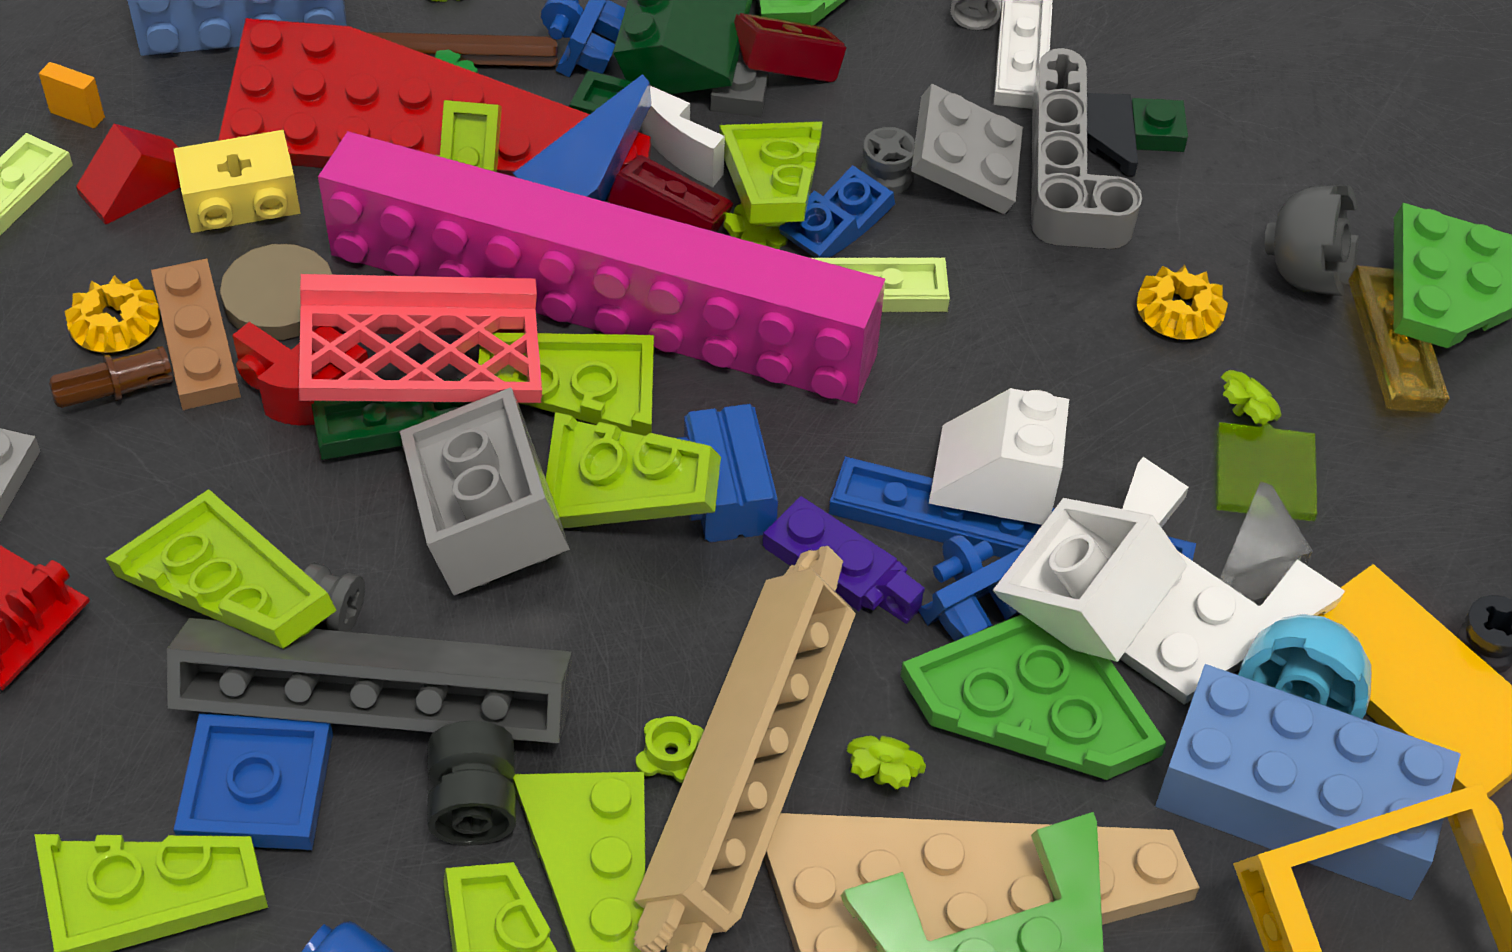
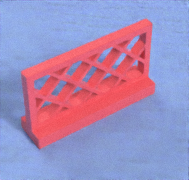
M301 274L299 401L475 402L511 387L518 403H541L542 381L535 310L537 298L536 279ZM320 326H331L343 335L329 343L314 331ZM493 333H524V335L511 345H508L494 336ZM377 334L404 335L390 344ZM437 335L463 336L452 344H448ZM359 342L376 353L361 364L344 353ZM418 343L436 354L422 365L404 354ZM479 344L495 356L484 364L479 365L464 353ZM329 362L346 373L338 380L312 379V374ZM391 363L407 375L400 380H383L375 375V373ZM448 364H451L467 376L460 381H444L435 374ZM509 364L527 376L528 382H505L494 374Z

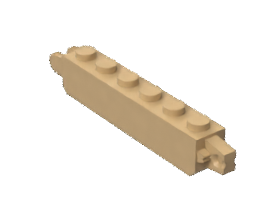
M829 546L820 547L816 551L808 550L801 553L796 564L791 565L785 575L765 581L634 900L644 908L638 923L639 928L635 931L636 936L633 938L635 940L634 945L641 952H660L665 950V947L667 952H705L712 933L727 932L741 919L856 614L851 606L836 593L843 560Z

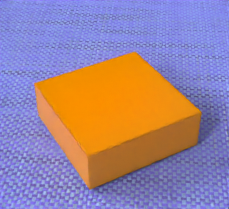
M51 62L39 72L50 113L94 129L105 118L94 77Z

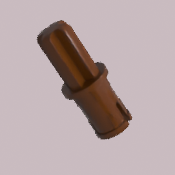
M160 346L143 351L142 353L112 359L110 355L103 356V363L53 375L50 378L49 385L57 407L63 408L113 395L115 401L122 400V394L149 386L173 382V376L170 373L172 371L164 347Z

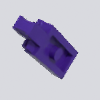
M802 496L763 533V546L765 549L790 566L796 564L801 553L808 550L816 551L820 547L829 546L843 560L836 593L858 612L863 607L874 610L877 606H880L905 624H908L919 612L920 607H922L925 588L907 575L908 569L900 561H897V558Z

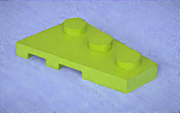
M823 122L719 125V134L725 136L724 160L750 224L759 223L764 226L775 227L786 222H802L805 220L821 143Z
M493 333V335L506 344L511 345L521 338L524 333ZM538 333L542 381L541 403L521 404L554 413L570 415L576 419L594 424L603 422L617 425L624 432L643 436L652 433L654 335ZM480 345L478 364H484L495 355ZM509 364L494 374L505 382H528L527 376Z
M555 412L546 481L563 528L713 513L716 508L721 456L709 445L649 433L646 436L624 432L617 425L603 422L592 425L578 422L573 416Z
M644 772L515 774L513 777L515 793L520 807L523 808L538 858L542 861L552 889V897L572 952H641L634 945L635 940L633 938L636 936L635 931L639 928L638 923L644 911V908L634 901L645 876Z
M34 834L54 952H112L268 908L251 836L168 835L162 842H125L122 835H96L95 841H61L59 834Z

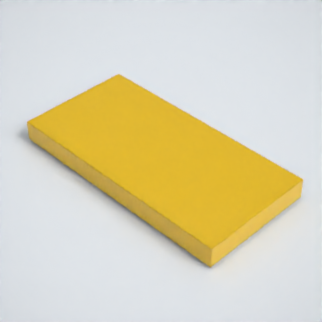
M1372 564L1341 587L1345 592L1341 601L1334 609L1324 615L1323 613L1318 615L1345 626L1359 639L1371 663L1372 683L1371 697L1366 713L1381 726L1461 753L1451 791L1455 792L1482 783L1487 797H1491L1512 780V685Z

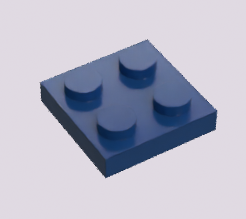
M199 714L174 825L175 836H251L254 847L313 850L333 737L331 723L267 717Z

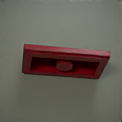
M744 13L736 14L734 23L743 60L750 69L829 82L837 79L847 47L826 28Z
M638 155L616 175L608 199V203L713 232L719 230L724 222L725 214L731 211L734 204L731 200L643 155Z

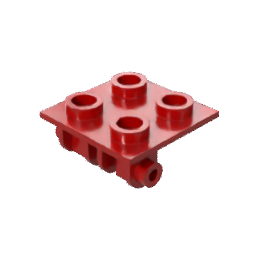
M1 545L0 690L3 691L90 602V599L65 584L70 575L58 562L51 560L46 566L41 564L34 566Z

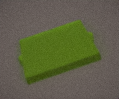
M1219 422L1217 428L1216 510L1257 514L1263 520H1270L1274 516L1315 521L1317 517L1315 433L1273 429L1272 425L1268 423L1265 426L1256 427Z

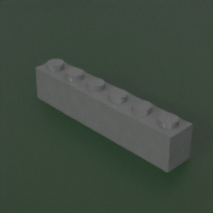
M189 618L167 648L168 709L435 732L441 727L455 722L476 720L502 726L516 740L559 743L569 712L572 651L313 629L283 649L218 620Z

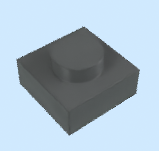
M737 62L732 86L712 88L710 111L762 117L769 82V72L750 69L745 63Z

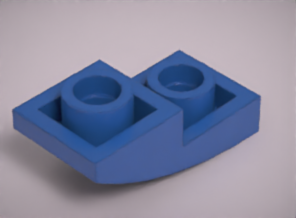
M852 165L824 196L814 190L809 196L805 220L802 222H786L779 227L780 234L815 258H829L857 240L895 205L894 193Z

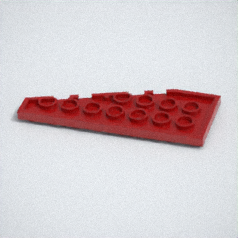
M246 18L218 141L284 130L291 165L324 168L347 131L432 155H440L444 100L494 104L502 106L497 172L514 177L513 173L590 114L350 26ZM638 132L620 171L638 155H643L650 159V136Z

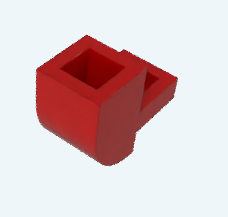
M248 322L232 335L238 358L236 367L241 377L250 386L260 389L265 415L284 424L314 425L315 421L312 410L314 401H299L300 343L293 349H289L251 322ZM320 326L314 331L329 343L343 335L331 326ZM358 344L344 352L360 364L368 359L367 350ZM329 362L313 373L312 379L338 380L346 373Z

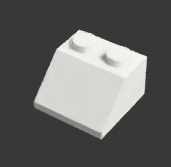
M1010 388L945 423L942 426L929 504L1043 525L1052 513L1061 476L1069 399L1056 397L1041 390L1023 391Z
M1063 498L993 591L999 599L1072 650L1118 662L1188 565L1153 515Z

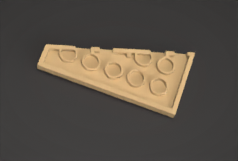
M780 813L764 856V861L795 952H878L875 948L877 944L858 918L851 916L844 906L840 895L846 889L900 872L904 873L928 941L1055 901L1031 834L1037 829L1050 826L1049 824ZM1097 827L1102 925L1195 900L1200 887L1173 830Z

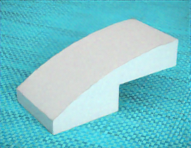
M650 86L652 105L640 130L643 134L651 137L652 146L669 162L693 178L714 187L724 175L725 136L690 121L689 102Z

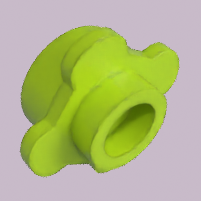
M677 716L650 720L644 727V751L636 756L638 771L644 772L645 776H653L657 773L674 776L678 782L683 783L704 730L700 726L692 725L689 721ZM673 747L677 748L678 751L675 754H668L665 750L666 748Z

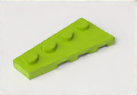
M209 489L105 558L116 577L283 649L299 637L311 632L317 624L337 611L329 594Z

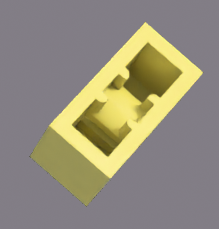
M284 130L173 148L191 233L301 214Z

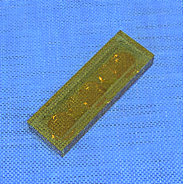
M1357 265L1348 282L1387 409L1440 413L1450 398L1432 344L1394 333V269Z

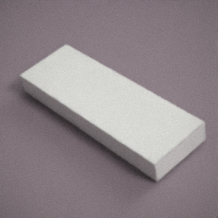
M1002 0L993 105L1033 108V95L1041 57L1050 51L1053 0Z

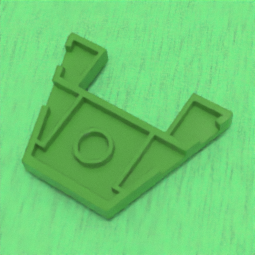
M1094 812L1037 829L1031 834L1055 900L1044 905L928 941L903 872L846 889L840 895L844 906L851 916L858 918L877 944L875 948L878 952H1104L1098 832Z

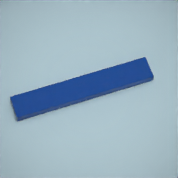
M846 456L829 505L830 515L941 543L958 534L964 536L973 546L985 540L991 545L993 556L1001 558L1028 545L1042 526L1030 522L929 504L933 478ZM1168 536L1177 551L1193 561L1196 543Z

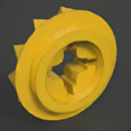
M1185 264L1177 272L1162 266L1156 276H1145L1136 300L1138 312L1149 327L1167 337L1182 340L1199 339L1215 332L1224 320L1228 302L1223 299V285L1210 284L1207 271L1198 275L1188 273ZM1174 293L1179 294L1183 299L1192 298L1191 307L1182 300L1173 301Z
M114 275L109 284L100 286L91 281L87 293H73L72 307L65 310L69 334L76 343L91 351L113 353L128 350L145 341L154 332L159 323L160 309L153 290H145L137 278L124 284ZM112 306L117 311L121 310L120 316L122 321L118 322L115 317H111L107 312L103 313V309Z

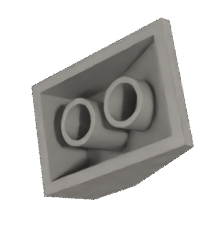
M511 387L400 431L426 543L453 595L485 585L494 579L532 564L543 562L552 556L570 550L556 505Z

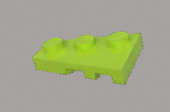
M514 862L445 869L443 883L453 952H557L549 937L551 930Z

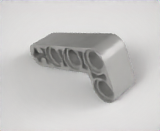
M1065 48L1052 49L1041 57L1033 95L1032 230L1040 240L1053 245L1106 249L1120 248L1132 239L1142 201L1141 190L1134 182L1127 178L1087 174L1086 62L1080 54L1073 50Z

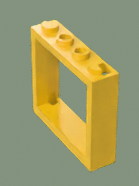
M1476 784L1233 863L1264 951L1322 952L1291 867L1447 817L1498 951L1512 952V858L1502 835L1504 830L1502 816L1495 803L1487 797L1483 784Z

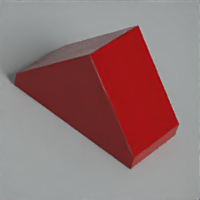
M114 123L76 185L78 194L104 224L107 225L180 188L173 149L179 147L171 139Z

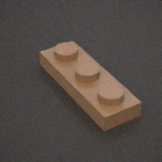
M208 259L151 270L182 409L186 410L240 398L241 395Z

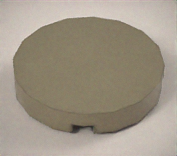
M271 244L250 250L234 260L222 277L220 296L228 321L238 330L248 322H251L276 340H286L300 336L301 274L333 275L328 262L315 251L295 244Z

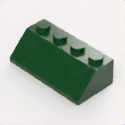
M628 0L613 50L625 79L634 81L643 74L649 81L650 86L668 94L732 86L741 49L734 20L736 14H749L752 0Z

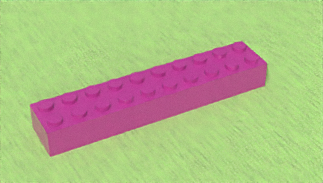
M348 131L318 176L331 255L343 258L348 262L362 263L393 272L398 276L536 279L537 298L535 310L537 314L548 316L559 322H569L597 330L604 334L654 335V347L661 351L678 353L709 362L717 367H727L762 377L773 383L787 384L818 393L826 398H836L853 404H857L877 356L885 278Z

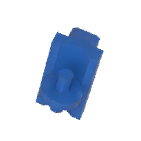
M548 0L542 8L541 19L548 29L549 35L556 40L562 37L570 38L555 71L570 77L575 65L578 64L588 70L603 74L613 54L615 44L592 33V30L616 42L626 8L610 0H589L585 9L580 6L578 0Z
M959 534L944 541L942 547L945 561L933 566V573L940 583L952 577L955 578L956 582L935 592L932 595L933 601L920 607L918 610L927 626L940 620L954 641L991 627L992 624L978 602V599L988 594H991L1005 620L1021 614L999 599L993 589L1026 546L983 567L982 562L993 557V549L987 541L984 540L973 546L964 536Z

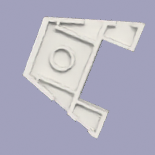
M1143 457L1137 464L1122 509L1151 514L1162 527L1186 498L1188 486ZM1179 552L1188 566L1120 660L1181 703L1186 704L1193 699L1205 664L1231 673L1236 672L1240 669L1244 657L1259 632L1283 617L1299 614L1318 616L1323 613L1324 615L1338 605L1345 591L1297 559L1264 603L1259 606Z

